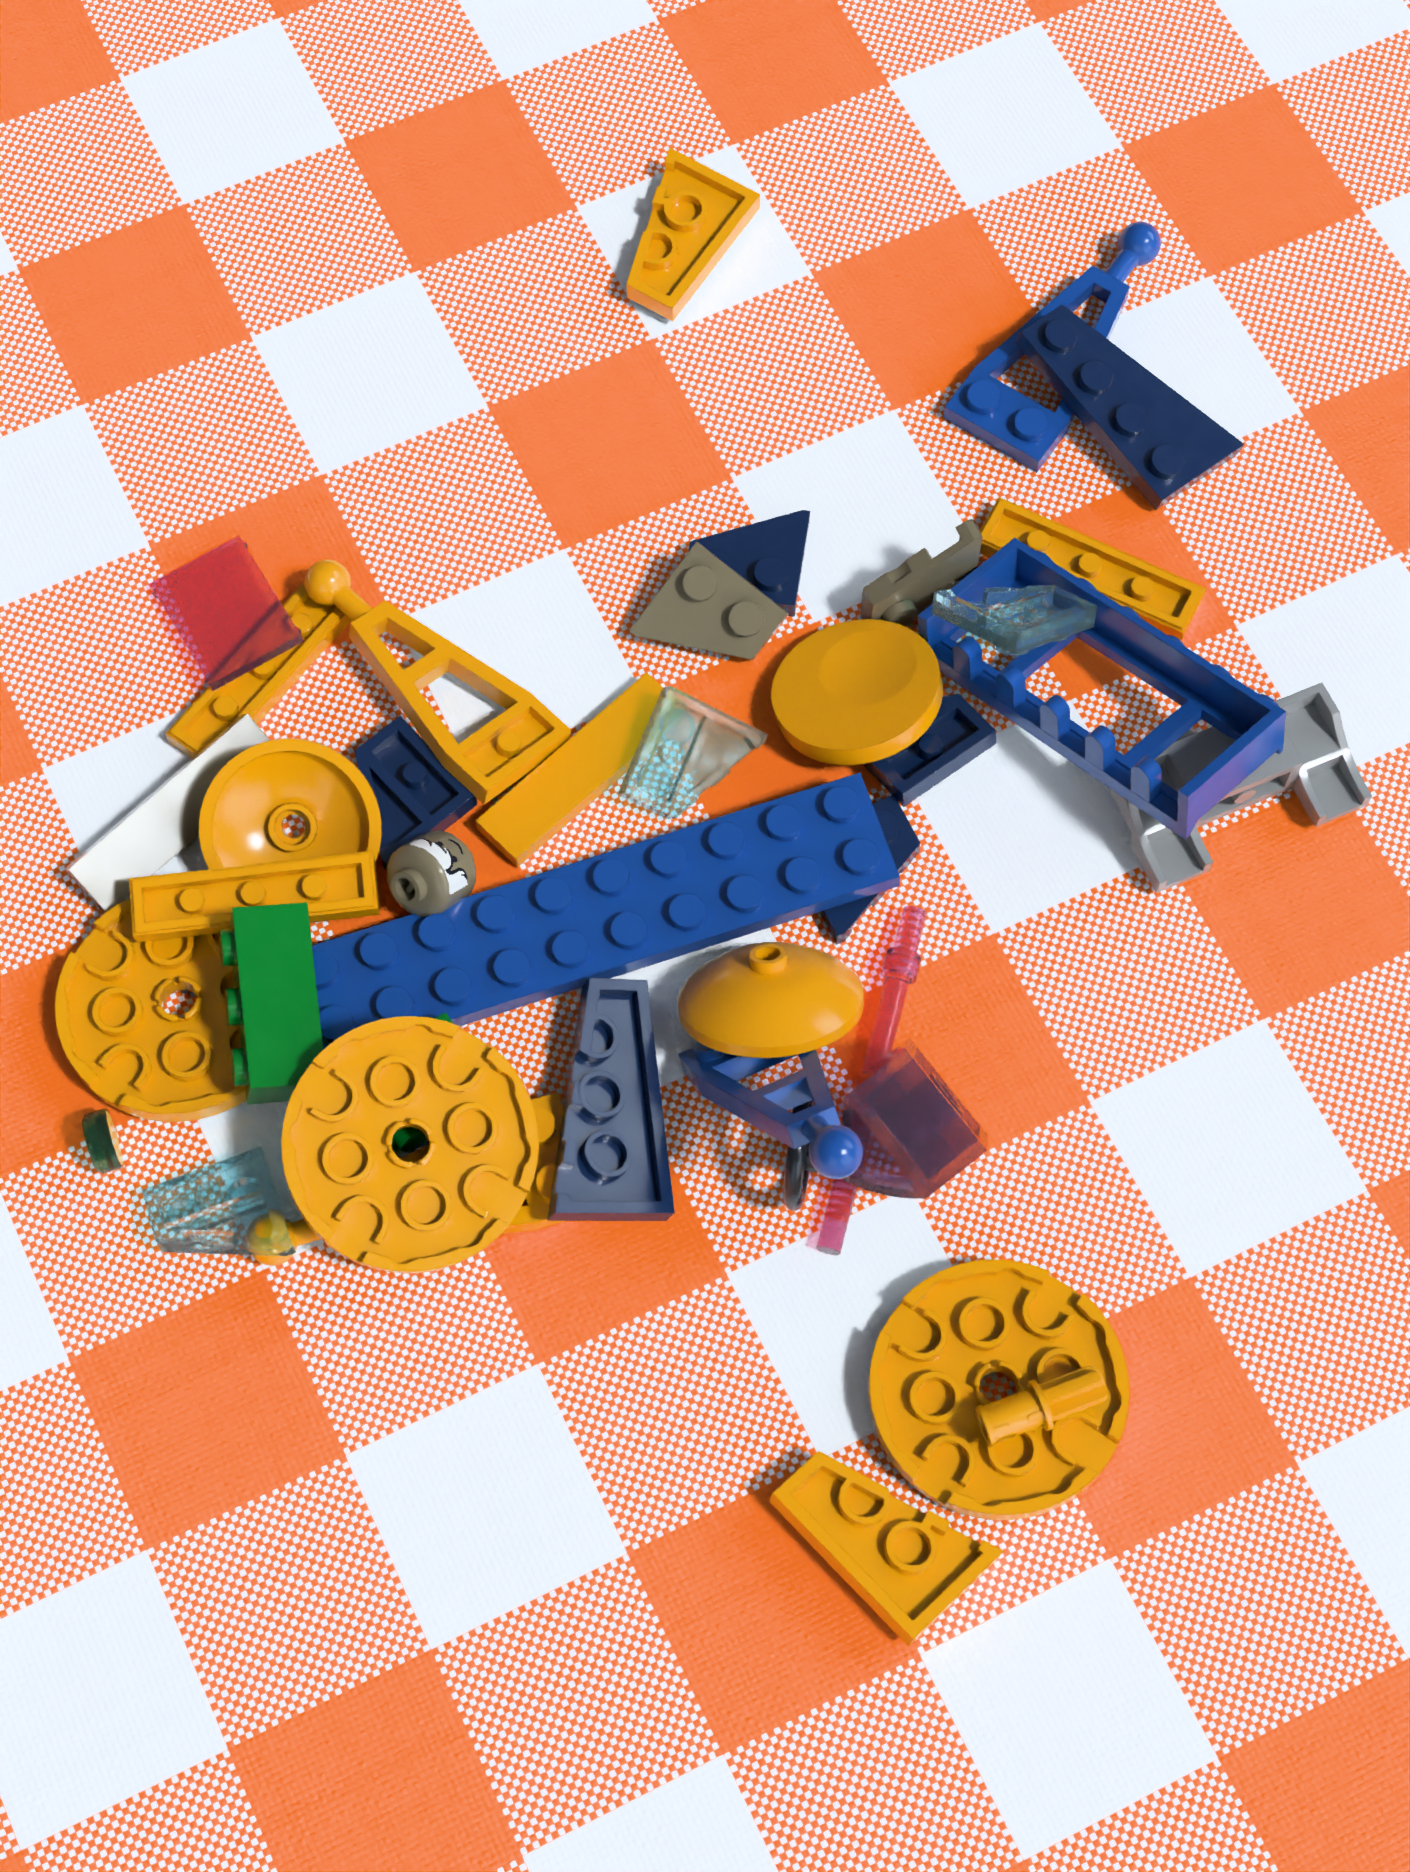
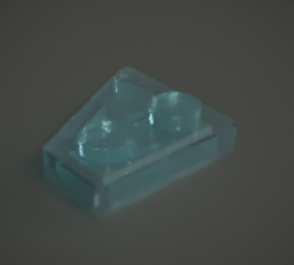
M1055 585L1027 586L1024 588H984L983 601L980 602L965 601L957 597L949 589L934 592L931 614L994 644V648L1000 653L1018 656L1028 653L1030 649L1050 642L1064 641L1070 635L1093 628L1097 605Z
M672 686L663 687L617 795L664 818L675 819L697 801L698 796L708 787L715 786L731 772L729 769L743 757L763 745L768 734Z
M262 1146L142 1190L154 1239L161 1252L289 1256L296 1253L269 1162ZM270 1218L273 1226L271 1237H258L255 1233L256 1225L262 1219Z

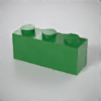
M306 902L232 908L229 929H219L222 967L233 966L235 988L225 989L228 1026L239 1025L241 1048L231 1049L233 1085H245L247 1105L289 1101L301 1076L323 1050L308 904Z

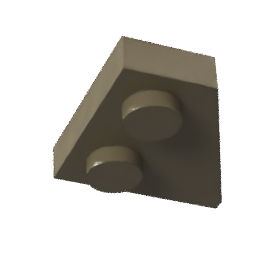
M973 519L964 521L955 527L959 534V541L932 558L929 551L923 548L906 559L898 568L883 574L863 587L861 619L884 620L907 626L916 619L918 614L978 567L983 537Z
M696 542L630 628L629 632L637 637L754 660L789 613L703 545Z

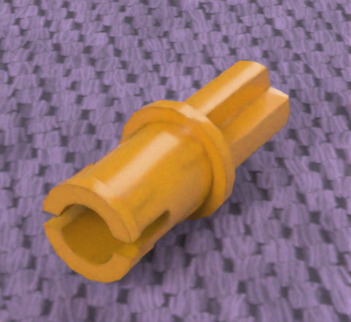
M1086 1366L1038 1384L1034 1379L1027 1382V1389L983 1406H976L975 1416L987 1445L991 1448L999 1442L1041 1426L1046 1431L1052 1430L1054 1428V1421L1103 1403L1108 1398L1107 1388L1101 1373L1094 1366Z

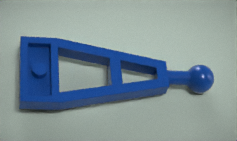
M1142 221L1127 225L1121 231L1117 240L1119 253L1107 269L1102 271L1095 266H1091L975 366L945 405L943 419L1037 473L1067 434L1075 414L1062 399L1056 412H1053L997 380L999 376L1024 355L1015 341L1021 330L1060 305H1064L1073 312L1090 296H1094L1106 303L1094 329L1109 340L1128 299L1130 286L1123 282L1136 266L1149 264L1159 254L1161 238L1157 229L1151 224Z
M698 1041L693 1044V1048L678 1053L685 1076L704 1098L793 1149L810 1143V1161L815 1170L821 1175L831 1179H841L853 1174L860 1166L863 1158L862 1142L852 1129L841 1125L816 1050L798 1054L803 1070L754 1091L736 1081L797 1055L776 1058L742 1057L716 1051ZM814 1100L815 1105L795 1114L788 1111Z

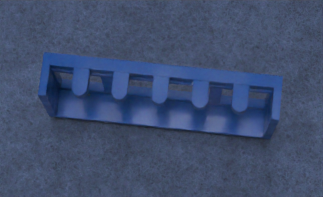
M1016 538L1012 539L918 614L919 635L925 639L934 651L940 673L1184 840H1187L1196 823L1204 814L1275 752L1280 754L1283 751L1286 711L1280 708L1272 698L1264 694H1258L1233 678L1222 666L1208 662L1188 649L1175 636L1166 635L1141 619L1133 609L1119 605L1097 591L1089 581L1077 578L1055 564L1045 553L1033 550ZM1014 596L1057 625L1005 668L998 671L982 660L981 646L973 637L966 636L959 643L956 641L1010 597ZM1075 638L1085 642L1181 705L1180 708L1125 755L1115 750V737L1107 727L1099 725L1090 733L1070 719L1069 705L1061 696L1053 695L1044 702L1026 690V679ZM1201 719L1235 741L1178 792L1162 781L1161 767L1154 759Z

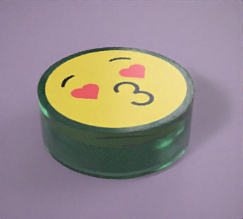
M104 1108L84 1114V1118H82L84 1137L96 1171L105 1174L124 1168L119 1139L108 1109Z

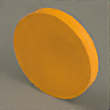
M876 619L841 622L823 628L797 644L783 659L775 673L771 688V700L780 731L789 744L814 760L836 765L871 763L904 750L918 740L931 726L939 712L943 697V683L938 660L925 639L903 625Z

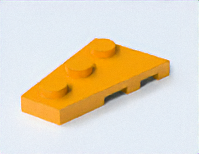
M669 147L660 186L656 188L652 201L651 215L646 230L642 232L626 283L627 298L673 322L760 209V194Z
M820 1451L815 1453L772 1493L769 1500L783 1517L908 1647L982 1576L1004 1552L985 1540L978 1543L949 1527L950 1521L929 1510L925 1514L893 1497L889 1493V1488Z

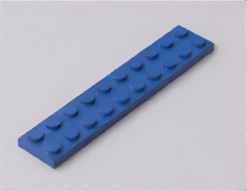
M861 773L464 897L442 914H431L425 918L411 914L312 945L323 1049L337 1038L357 1027L392 1017L418 1016L435 1019L446 1012L453 1024L463 1026L582 988L589 978L610 979L899 887L900 876Z

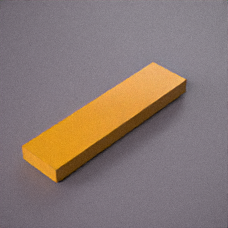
M998 497L980 529L983 537L980 554L990 558L1012 539L1016 538L1033 550L1045 553L1058 566L1077 578L1089 581L1097 591L1119 605L1133 609L1141 619L1166 635L1175 636L1180 641L1196 614L1207 589L1001 497Z
M303 582L165 733L168 742L190 758H193L242 714L248 713L258 725L351 622V619L336 605H321L313 601L307 594Z
M646 672L476 820L477 830L518 868L687 719V708Z
M373 851L129 878L132 930L136 942L219 933V929H229L232 908L307 902L310 923L380 915Z

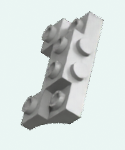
M1323 682L1275 701L1280 708L1286 711L1283 751L1280 754L1275 752L1204 814L1196 823L1187 840H1184L1108 788L1132 832L1129 844L1156 893L1210 871L1213 860L1199 835L1197 827L1293 788L1315 827L1368 806L1372 794L1366 786L1351 754L1343 729L1340 711ZM1213 726L1198 733L1195 729H1189L1154 759L1161 767L1162 781L1178 792L1235 741Z

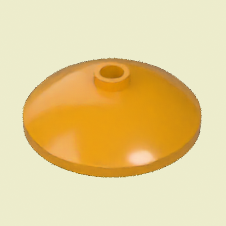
M282 738L254 745L236 755L218 772L211 782L200 810L199 839L208 869L373 851L376 863L381 846L382 820L380 808L374 791L366 777L348 758L338 751L321 743L305 739ZM297 815L304 820L305 831L302 835L291 836L286 833L283 822L287 816Z
M786 942L754 943L715 956L691 974L682 985L678 995L680 1022L693 1039L722 1053L752 1058L793 1056L827 1046L843 1037L857 1024L864 1007L863 986L851 968L824 951Z

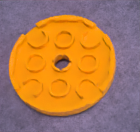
M130 898L101 915L93 922L96 928L84 939L76 952L70 951L59 976L55 996V1021L58 1036L66 1056L82 1081L109 1105L130 1115L153 1121L185 1122L200 1120L228 1111L245 1102V1085L234 1086L232 1079L231 1049L241 1048L239 1025L228 1026L225 989L235 988L233 966L222 967L219 933L136 942L132 930ZM188 990L193 992L198 998H196L194 1006L184 1013L183 1018H179L178 1015L169 1014L164 1010V1004L173 992Z
M418 1016L392 1017L364 1024L337 1038L323 1049L301 1076L290 1097L281 1134V1161L289 1193L297 1210L314 1233L329 1247L358 1264L381 1271L405 1274L425 1273L456 1265L486 1248L506 1230L519 1212L531 1189L538 1162L539 1139L535 1111L530 1096L515 1069L493 1046L490 1047L476 1036L460 1029L458 1025L439 1019ZM404 1127L419 1129L425 1134L428 1141V1150L425 1157L415 1163L401 1160L392 1150L393 1135Z
M986 1259L954 1265L939 1271L923 1280L902 1298L901 1303L890 1315L880 1331L875 1343L869 1370L868 1399L873 1425L879 1441L892 1464L914 1488L939 1505L960 1514L988 1520H1015L1044 1514L1062 1506L1083 1492L1099 1476L1114 1453L1125 1428L1130 1397L1129 1376L1126 1360L1113 1328L1099 1308L1084 1293L1080 1295L1065 1283L1050 1276V1271L1038 1266L1011 1260ZM1086 1366H1094L1101 1373L1108 1394V1398L1103 1403L1054 1421V1428L1052 1430L1046 1431L1041 1426L999 1442L994 1447L990 1448L987 1445L975 1416L976 1406L991 1403L979 1391L980 1381L985 1375L992 1372H1000L1007 1375L1014 1382L1017 1393L1027 1389V1382L1034 1379L1038 1384Z

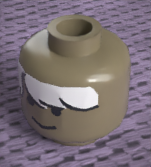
M442 830L425 832L392 853L387 864V883L397 903L410 914L422 918L431 914H442L462 898L472 893L476 883L475 861L467 845L452 833Z

